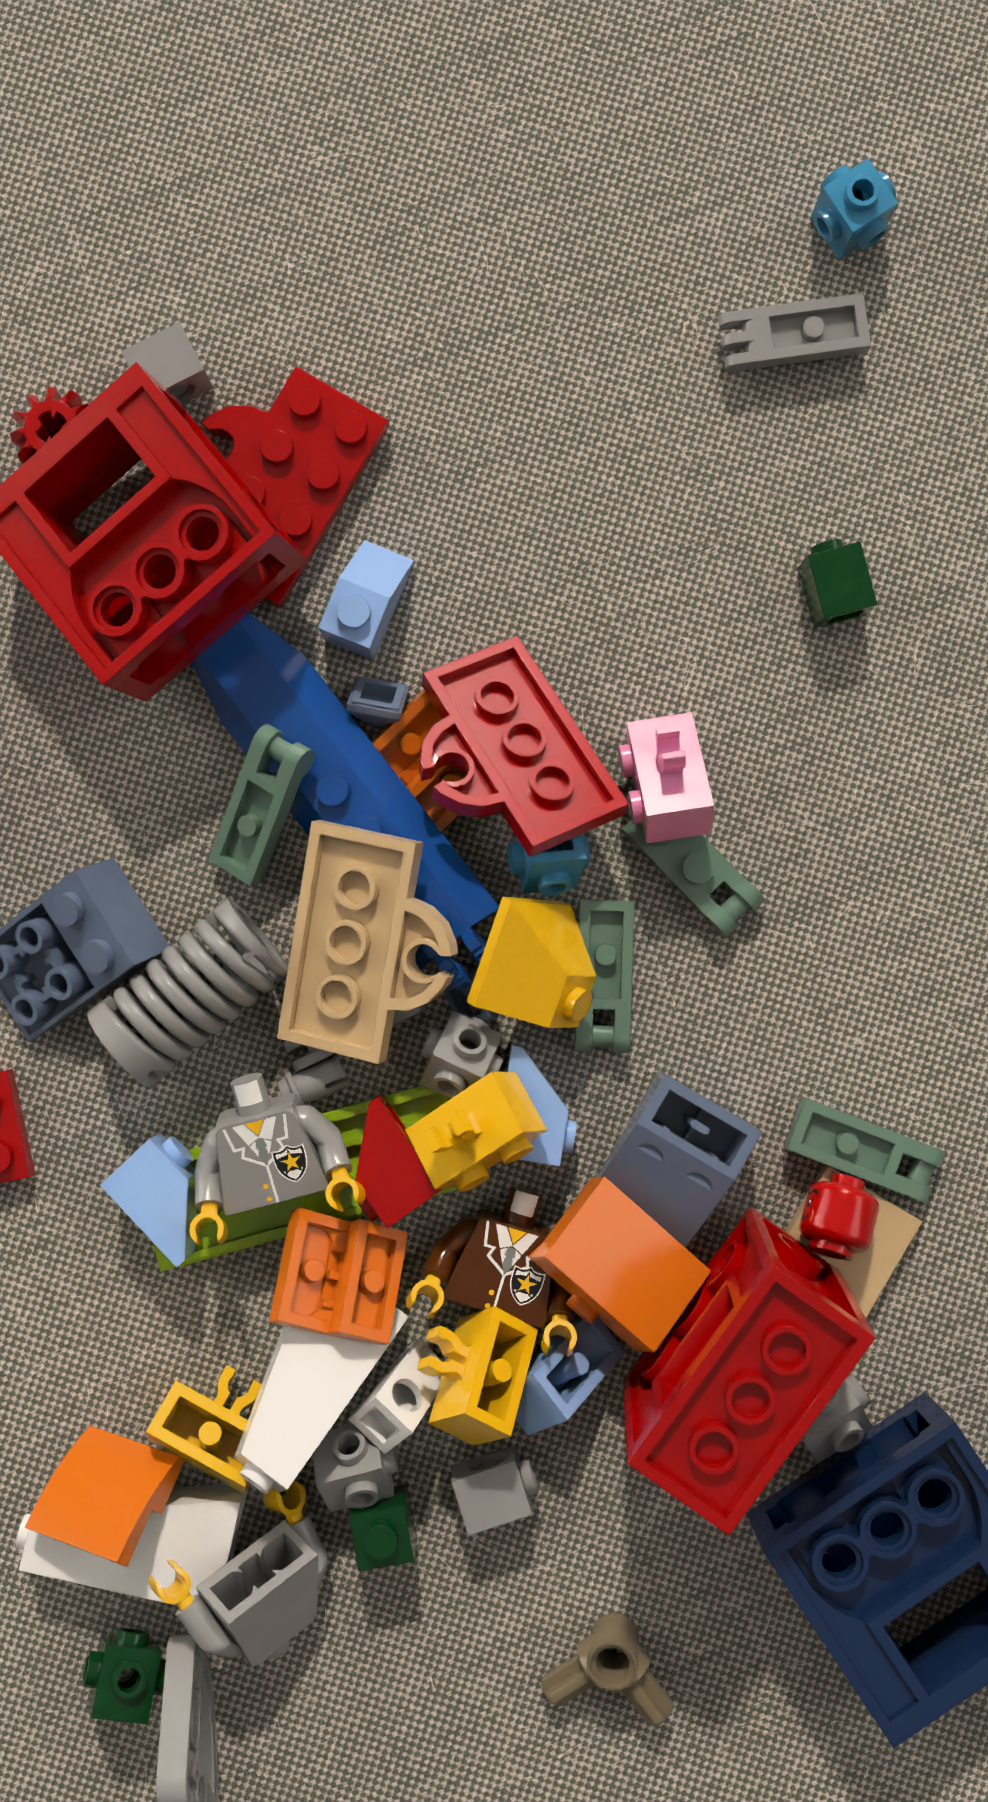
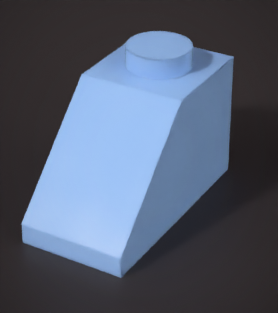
M364 540L339 576L318 629L324 640L375 660L414 565V560Z
M511 1043L506 1072L517 1073L547 1129L545 1133L531 1141L534 1149L518 1160L560 1166L562 1152L572 1154L577 1121L567 1120L569 1111L525 1048L521 1044Z
M159 1133L149 1138L100 1186L177 1268L195 1251V1242L189 1232L190 1224L194 1217H196L195 1169L190 1165L194 1158L178 1139L173 1136L166 1139Z
M578 1317L571 1323L577 1332V1341L571 1356L567 1357L568 1342L560 1335H555L550 1339L547 1355L542 1351L541 1346L532 1353L516 1415V1421L527 1436L567 1421L624 1355L625 1351L598 1318L592 1324L586 1322L581 1317Z

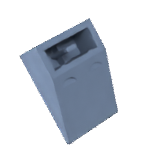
M115 858L72 871L0 929V998L28 1042L35 1040L129 980L134 973L144 970L150 960L159 959L162 956L163 950L170 946Z
M659 1070L597 1177L605 1176L686 1248L735 1181L763 1131Z

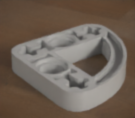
M190 1634L171 1635L167 1644L156 1773L157 1802H218V1744L211 1671L207 1653L199 1647Z

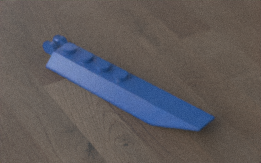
M247 613L191 662L222 724L246 755L255 733L265 724H270L282 731L284 740L289 743L300 742L315 752L314 762L308 773L302 777L290 808V813L308 836L311 821L323 820L424 842L414 898L434 906L444 916L451 926L456 941L462 938L471 955L479 964L486 942L474 927L498 911L499 905L351 714L346 711L344 705L305 655L251 614ZM272 759L268 770L277 774L281 763ZM422 944L419 946L415 954V961L421 971L432 959H435L441 971H447L454 975L451 983L456 989L462 992L471 985L467 971L453 956H440L428 945Z

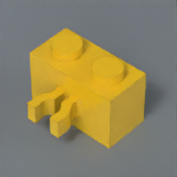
M490 1072L405 1129L434 1188L458 1187L460 1192H465L485 1182L490 1177L487 1169L501 1160L503 1164H509L530 1153L534 1149L531 1141L545 1133L547 1129L517 1073Z
M496 1306L458 1318L454 1332L441 1325L429 1329L426 1340L438 1345L442 1355L447 1357V1359L442 1362L431 1355L419 1360L418 1371L433 1377L441 1376L428 1424L473 1446L511 1437L538 1329Z
M226 1365L218 1381V1394L214 1401L176 1380L146 1430L149 1442L169 1453L184 1458L185 1462L245 1495L250 1483L239 1474L244 1465L236 1460L234 1456L248 1421L240 1415L255 1403L261 1383L254 1380L248 1393L237 1397L229 1410L224 1406L230 1398L228 1386L236 1375V1370Z

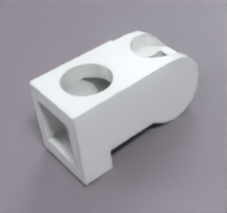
M420 1338L415 1340L399 1356L369 1396L358 1405L348 1419L384 1454L414 1432L437 1394L441 1376L433 1377L418 1371L417 1367L420 1359L431 1355L442 1362L444 1361Z

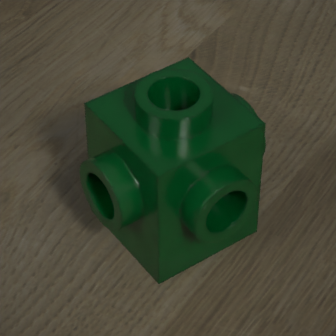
M117 1628L115 1637L101 1635L98 1651H88L83 1671L82 1687L90 1688L86 1704L90 1718L148 1724L153 1695L161 1696L163 1693L166 1659H161L162 1650L157 1643L149 1641V1632L133 1628ZM131 1668L128 1675L118 1678L123 1670Z

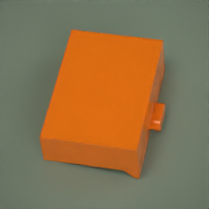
M605 1176L591 1178L543 1243L529 1255V1258L572 1295L566 1304L582 1319L592 1324L598 1318L635 1351L655 1353L711 1272L708 1267Z

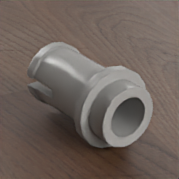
M337 1054L294 1075L289 1070L285 1072L286 1078L277 1081L281 1095L295 1093L302 1105H306L344 1087H350L349 1080Z

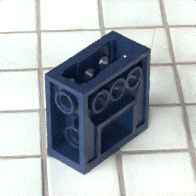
M924 1392L875 1425L873 1429L866 1432L861 1442L855 1447L844 1452H835L746 1513L764 1554L893 1748L988 1684V1588L902 1647L898 1645L886 1627L888 1623L974 1565L977 1566L988 1582V1470L956 1422Z

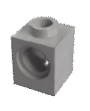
M180 322L121 351L129 368L135 362L140 364L177 398L181 404L213 389Z
M515 1445L454 1464L452 1467L451 1482L468 1536L532 1515L531 1495L539 1493L530 1460L520 1462Z

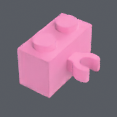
M692 712L627 722V744L618 745L619 763L622 777H632L635 791L628 792L629 811L632 824L642 823L646 844L710 834L712 832L714 803Z

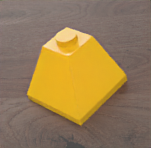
M503 896L466 1002L474 1007L547 1028L579 1027L580 1021L586 1016L591 1007V991L597 976L571 905L562 901Z

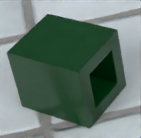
M833 539L810 548L811 554L807 555L799 565L798 572L814 629L866 616L878 605L861 541L843 546L842 539Z
M408 1484L393 1486L395 1496L378 1500L370 1507L350 1509L349 1519L358 1572L414 1562L417 1533Z

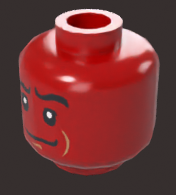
M833 1173L831 1181L815 1182L810 1186L799 1225L800 1233L810 1241L808 1246L810 1250L844 1261H851L853 1254L864 1253L868 1250L879 1212V1203L872 1195L863 1191L864 1181L849 1175Z

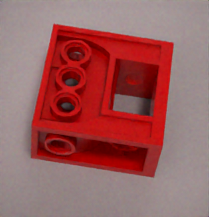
M137 362L0 485V555L102 685L145 702L308 561L302 551L178 399ZM142 459L155 477L84 539L71 522Z
M750 1206L707 1263L706 1267L711 1270L710 1274L655 1353L643 1352L623 1379L627 1464L728 1536H730L876 1339L840 1270Z

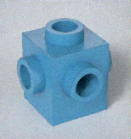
M869 158L852 169L848 165H843L824 179L820 185L821 193L810 217L814 221L821 237L828 242L839 260L859 247L862 250L871 247L887 234L890 229L887 224L899 202L896 199L895 188L889 177L883 172H878Z
M582 834L532 857L528 856L517 837L515 841L508 843L509 869L512 875L519 874L522 894L539 892L543 896H557L568 892L570 889H576L583 868L589 866V844L586 836Z

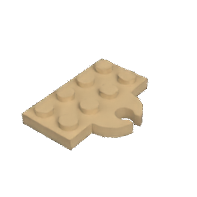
M323 820L311 821L277 1033L278 1039L380 1064L387 1060L395 1010L409 1011L435 1000L450 985L454 977L453 974L442 971L435 975H427L418 968L415 961L416 951L422 944L432 947L440 956L458 954L457 941L449 922L434 906L414 898L424 842Z

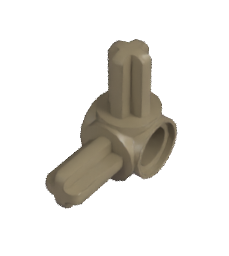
M607 1614L600 1617L594 1623L591 1635L578 1642L577 1654L544 1675L541 1681L546 1698L551 1704H556L557 1706H563L595 1685L601 1690L607 1689L615 1693L623 1691L644 1721L649 1725L655 1724L658 1726L662 1724L673 1711L671 1699L648 1670L650 1658L639 1643V1631L635 1623L621 1614ZM616 1648L624 1653L612 1655L605 1652L604 1649Z

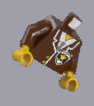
M511 1186L503 1214L481 1209L476 1218H462L435 1242L421 1273L422 1280L415 1284L406 1298L407 1308H411L418 1294H424L430 1297L433 1304L427 1319L435 1316L442 1306L444 1299L480 1310L496 1306L527 1324L543 1329L547 1318L549 1324L546 1326L542 1337V1351L547 1355L550 1346L549 1338L553 1335H560L568 1342L567 1357L571 1356L576 1345L577 1332L571 1324L574 1321L575 1312L566 1302L572 1295L529 1258V1255L543 1243L552 1231L550 1228L535 1224L543 1195L526 1188Z

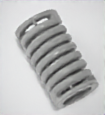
M229 897L216 906L205 917L206 919H201L195 924L197 934L218 956L229 974L216 962L194 934L185 932L179 937V945L207 977L214 989L206 983L189 959L177 947L167 946L162 952L163 960L167 966L160 960H150L146 964V972L150 979L140 972L134 973L129 980L133 992L125 986H118L114 990L113 997L111 995L107 996L87 1013L89 1023L104 1047L122 1068L143 1086L148 1088L154 1087L167 1073L172 1072L176 1068L177 1061H183L192 1056L193 1047L204 1046L209 1040L210 1033H220L225 1028L226 1020L237 1019L241 1015L242 1006H253L258 1000V991L263 993L270 992L274 988V980L278 984L287 977L288 965L281 954L249 915ZM218 926H223L239 953L217 930ZM184 986L196 997L199 1004L192 999ZM174 1007L182 1014L184 1019L178 1015ZM118 1008L120 1009V1011L122 1012V1014L126 1017V1019L132 1024L131 1026H130V1025L127 1023V1021L122 1017V1015L117 1011ZM152 1015L167 1029L169 1034L158 1026ZM138 1031L149 1042V1044H147L135 1033Z

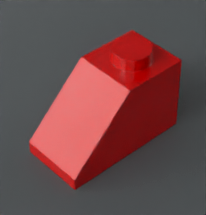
M380 1093L368 1105L355 1181L362 1184L365 1189V1200L362 1204L358 1203L363 1212L372 1222L380 1218L385 1227L389 1228L443 1189L434 1188L405 1131L407 1129L383 1093Z

